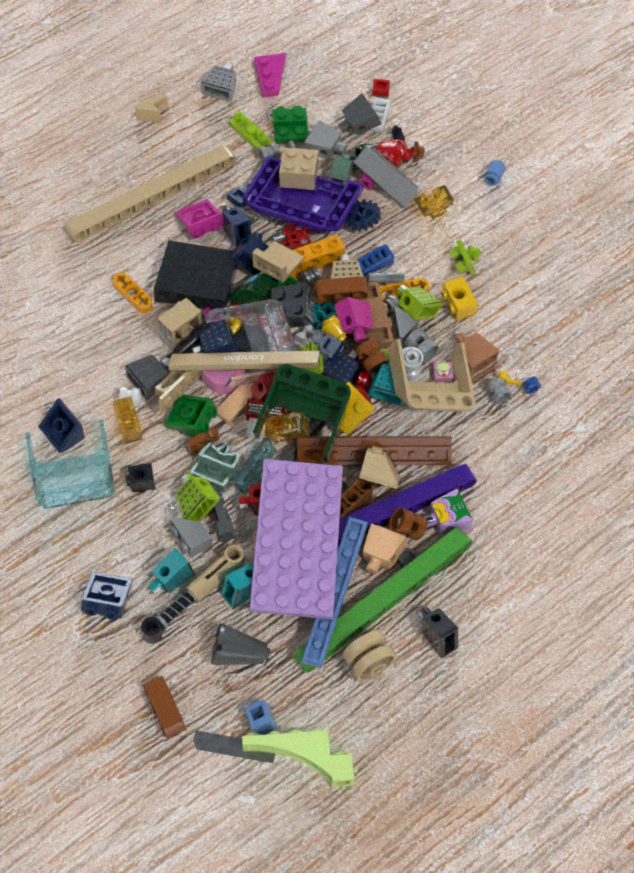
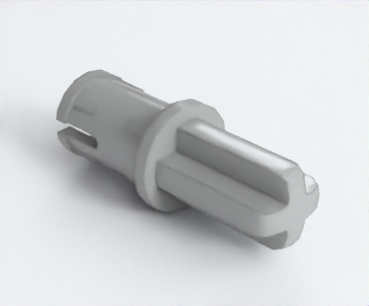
M369 272V283L378 282L387 285V283L403 282L405 280L403 272Z

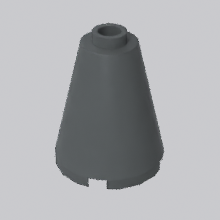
M219 624L215 636L216 641L212 650L211 663L213 665L263 664L264 660L268 661L270 648H267V643L225 624Z

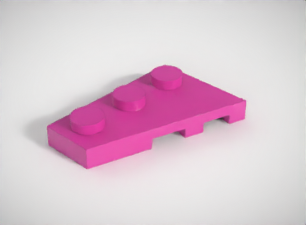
M286 53L254 57L263 98L279 96Z

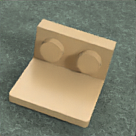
M276 241L265 251L256 248L252 253L253 267L282 283L303 261L302 255Z

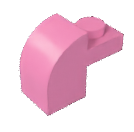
M245 369L226 371L202 370V381L210 390L218 394L232 393L235 390V383L240 382L245 376Z

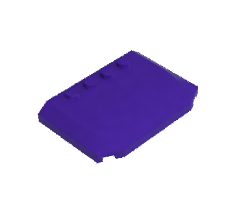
M268 156L244 193L243 202L256 213L314 231H340L363 191V184L347 180L346 184L317 176L314 190L280 187L279 179L281 160Z

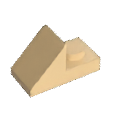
M164 92L135 106L136 119L139 121L161 123L160 112L168 108L167 96Z

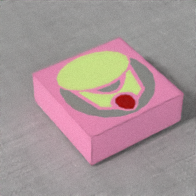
M452 362L433 363L434 382L453 381Z

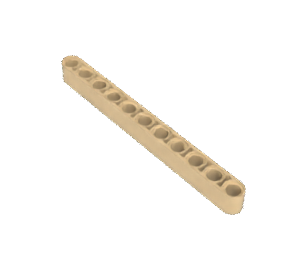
M222 145L68 221L65 225V230L74 242H82L232 167L236 163L237 158L226 145Z

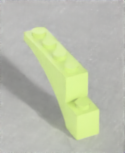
M320 728L312 729L310 732L292 730L289 733L282 734L278 731H272L267 735L249 733L246 736H242L243 751L275 753L299 761L331 782L332 787L353 786L354 784L352 754L337 752L334 755H330L328 730L323 731Z

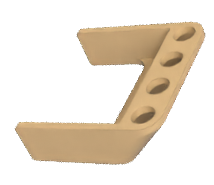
M396 339L388 347L395 393L409 407L416 410L471 411L475 407V397L464 343L460 342L451 351L455 373L454 383L409 382L401 340Z

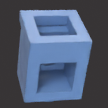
M265 700L255 701L251 706L245 708L254 733L267 735L269 732L278 729L270 705Z

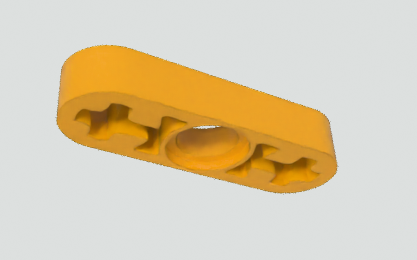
M117 273L114 275V288L140 313H148L152 310L151 297L127 274ZM131 290H136L138 292L134 296L128 294V292Z

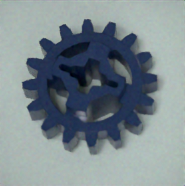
M365 199L362 202L357 200L344 224H346L347 228L351 227L352 231L358 229V232L362 229L367 231L368 227L374 228L373 224H379L378 220L381 219L380 207L377 206V203H372V200L368 202Z

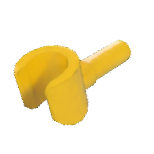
M506 371L499 372L497 378H503L506 384L509 383L522 387L523 382L508 378Z

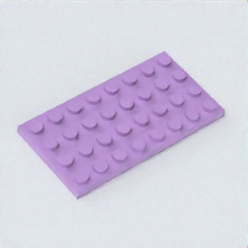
M264 459L249 612L333 619L343 466Z

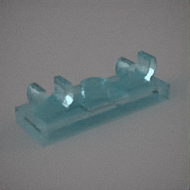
M264 437L261 442L256 443L257 448L251 450L252 454L242 469L235 472L237 474L235 479L230 480L243 494L249 492V487L253 486L261 475L264 459H272L277 452L269 438Z

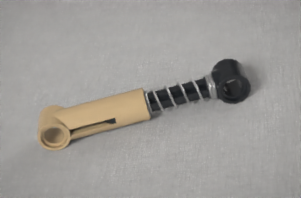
M239 545L227 547L224 554L185 587L184 595H180L179 599L173 601L171 606H167L164 612H160V615L144 619L141 624L143 639L150 644L159 642L171 621H174L178 615L181 616L180 613L184 610L187 611L186 608L189 605H193V602L199 603L225 580L227 574L243 567L245 559L242 547ZM233 556L239 557L237 560H231L230 558ZM150 628H156V629H157V630H156L155 632H153V633L147 632V630L150 629Z

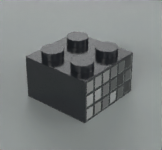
M306 282L271 288V322L278 329L282 330L314 324L313 290Z

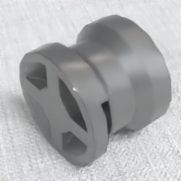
M315 266L309 267L306 271H300L302 282H306L309 287L316 281L321 280L320 273Z

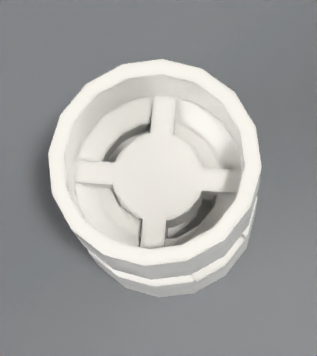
M406 347L402 351L408 381H414L421 375L423 354L415 347Z

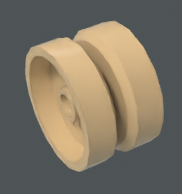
M379 630L359 637L343 652V658L349 666H353L352 672L358 681H366L375 677L396 660L397 655L392 647L389 645L385 646L387 640Z

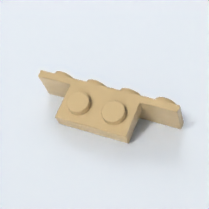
M202 370L172 371L155 387V394L160 396L158 398L159 412L163 413L167 408H170L173 402L178 397H181L185 390L192 386L202 375Z

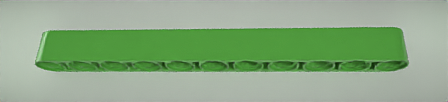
M459 527L454 528L339 617L324 661L462 554L472 544V540ZM306 643L295 652L293 658L306 673H309L316 667L301 663Z

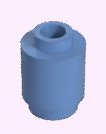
M500 160L491 161L484 174V181L490 186L498 184L506 171L505 164Z

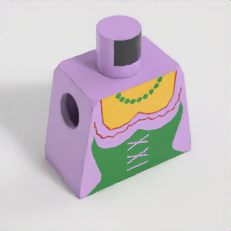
M458 489L433 501L430 504V514L424 516L427 520V528L436 525L440 534L449 533L456 527H459L462 531L471 529L473 522Z

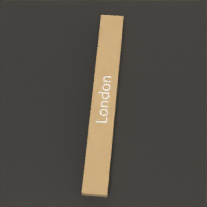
M320 351L172 354L168 367L169 371L278 369L283 364H290L299 368H318L321 355Z

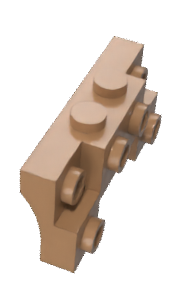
M378 282L368 283V297L361 300L370 303L373 329L366 332V341L375 338L381 347L380 350L387 349L394 342L391 332L392 321L391 318L387 317L388 307L386 303H383ZM353 336V344L356 349L362 343H356Z

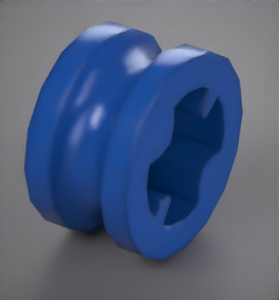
M535 376L526 379L522 383L523 388H526L527 394H532L541 388V384Z

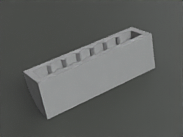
M367 145L354 161L358 167L405 208L422 190L372 145Z

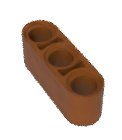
M356 276L318 280L314 283L315 301L319 304H326L329 301L337 303L347 297L358 300L366 299L368 297L366 279Z
M359 478L341 494L340 513L342 514L340 518L359 510L371 499L374 482Z
M160 676L144 683L145 693L166 739L185 731L186 726L164 677Z

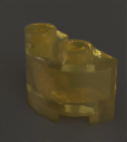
M446 185L434 188L430 195L421 194L414 198L425 218L426 216H431L432 219L447 212L446 208L454 203V199Z

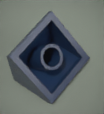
M57 398L38 427L59 453H63L85 437L82 424L64 402Z

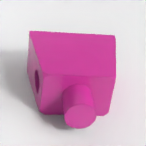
M351 297L335 303L334 307L342 330L345 333L353 334L356 343L366 341L365 333L373 329L370 303Z

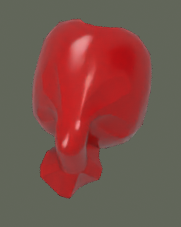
M402 140L384 141L375 147L379 153L397 168L401 166L402 160H410L414 156V152L408 149Z

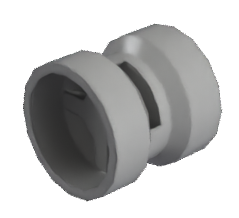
M275 142L269 144L268 147L262 146L258 148V154L262 163L265 162L268 156L277 159L281 157L280 150Z
M503 378L493 379L487 384V389L493 394L492 398L496 404L507 401L512 395L510 390L505 387L506 383Z

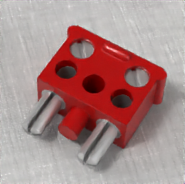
M295 224L284 227L282 234L273 236L274 241H280L281 245L288 246L287 248L291 250L311 244L306 228Z

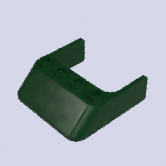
M290 364L281 365L276 371L254 427V437L259 439L270 410L275 407H282L317 419L333 427L323 454L324 462L328 463L345 418L351 395L350 387L346 383Z

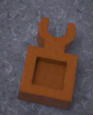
M216 428L210 429L206 434L202 432L187 440V451L191 456L196 453L199 454L202 448L210 441L216 442L219 440L217 436L219 433Z

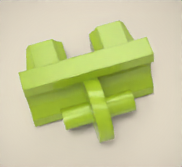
M461 239L456 241L458 246L449 251L454 261L462 257L464 259L455 263L459 274L467 271L471 275L476 273L471 260L474 262L479 261L480 249L477 247L473 248L470 245L466 252Z

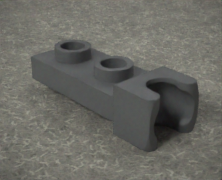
M212 485L220 497V500L213 507L217 520L216 532L220 542L229 541L235 538V530L229 517L228 509L223 508L224 498L222 492L217 490L216 485Z

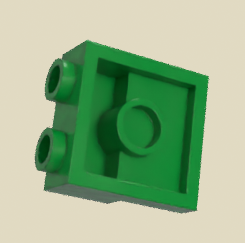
M280 106L272 109L275 143L287 144L290 140L295 141V143H304L309 136L306 108L294 106L293 108L285 109Z
M183 394L181 397H178L164 425L168 429L183 431L185 436L194 437L202 432L207 433L209 431V422L217 416V407L210 398Z

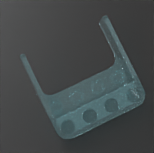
M103 419L99 420L103 439V448L100 452L46 463H39L35 460L30 432H26L31 474L37 503L41 508L49 509L111 497L114 494L115 484Z

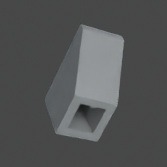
M177 517L171 518L170 531L175 538H179L182 550L185 553L188 552L191 558L212 547V537L201 522Z

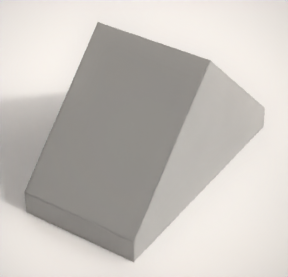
M394 307L393 321L397 339L401 340V346L403 347L409 334L418 329L419 320H415L399 307Z

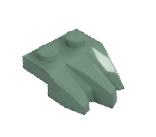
M210 441L198 454V460L189 473L195 477L207 479L211 486L216 485L218 490L224 492L239 462L238 452L229 453L230 445L227 442L216 448L215 443Z

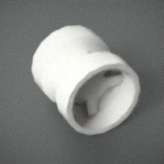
M127 387L120 388V406L130 404L133 407L140 406V388L132 390Z

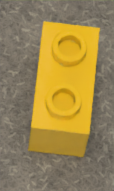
M464 277L443 282L441 297L444 301L446 300L450 314H453L456 320L475 315L478 303Z

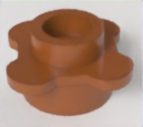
M415 141L411 150L414 152L413 161L417 162L418 159H422L424 156V146L419 145V142Z

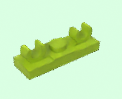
M241 111L235 113L234 118L229 121V125L257 151L258 148L262 146L268 147L269 144L273 143Z

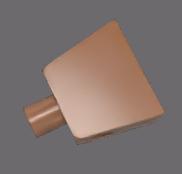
M461 332L455 337V341L458 344L460 342L464 343L470 376L475 375L497 361L499 349L479 333H475L468 338Z

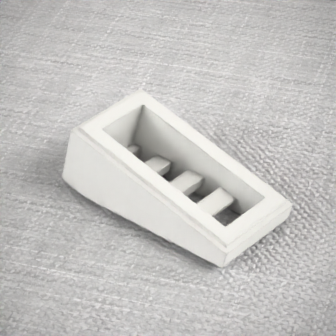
M374 98L372 108L378 117L381 118V125L369 131L383 133L390 110V100Z

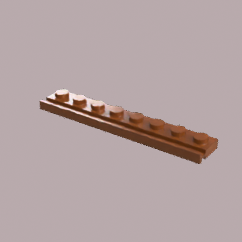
M297 436V462L322 464L324 461L323 454L330 436ZM338 436L328 461L330 465H363L367 448L377 446L382 448L384 452H387L393 465H451L452 437Z

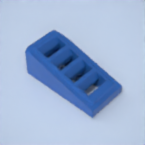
M387 244L357 261L360 264L363 276H366L369 272L373 273L393 265L394 255Z

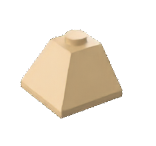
M377 446L368 447L359 478L397 489L400 475L387 452H384L382 448Z

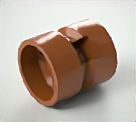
M375 338L363 342L355 349L356 355L359 360L364 361L363 366L369 374L375 372L381 364H387L389 361L384 352L379 351L381 347Z
M398 508L390 518L389 527L391 531L402 534L407 538L419 540L426 531L427 520L422 515L412 513L404 508Z

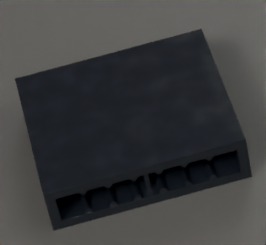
M168 240L154 286V301L176 304L187 298L199 309L210 307L213 311L226 312L229 302L228 297L231 294L239 264L232 258L235 251Z

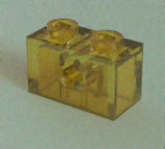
M131 396L112 401L124 445L143 440L141 426Z
M301 412L267 417L265 421V436L274 443L296 440L297 436H309V419Z

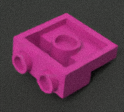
M208 199L176 211L177 218L184 224L186 232L192 238L203 237L205 233L217 231L224 226L222 214Z

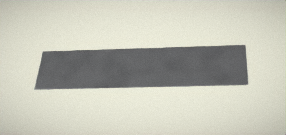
M195 731L193 742L197 750L274 763L275 753L243 751L241 738Z

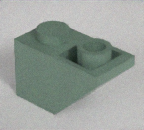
M345 153L335 156L330 177L342 181L350 180L357 166L354 163V155Z

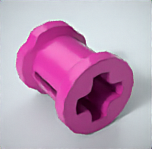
M365 173L359 179V183L363 184V188L370 190L373 188L374 180Z

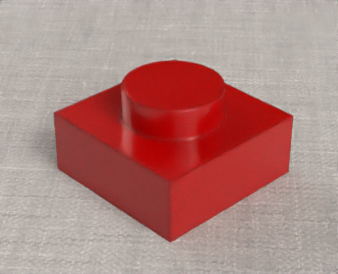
M374 79L372 96L389 97L390 80Z

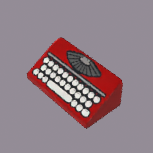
M247 399V421H249V418L258 419L265 402L264 400ZM282 407L271 409L266 419L268 423L282 425L285 409Z

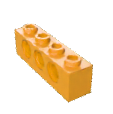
M335 235L292 250L302 255L303 261L290 276L293 278L300 276V271H306L311 266H315L319 270L333 265L334 261H340L339 257L345 254V246L340 237Z

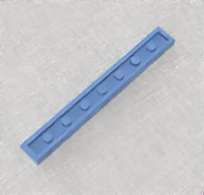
M351 517L348 518L337 551L333 619L315 618L301 663L322 669L368 522Z

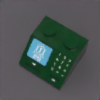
M261 271L244 278L229 295L228 300L261 313L271 301V288L278 287L279 280Z

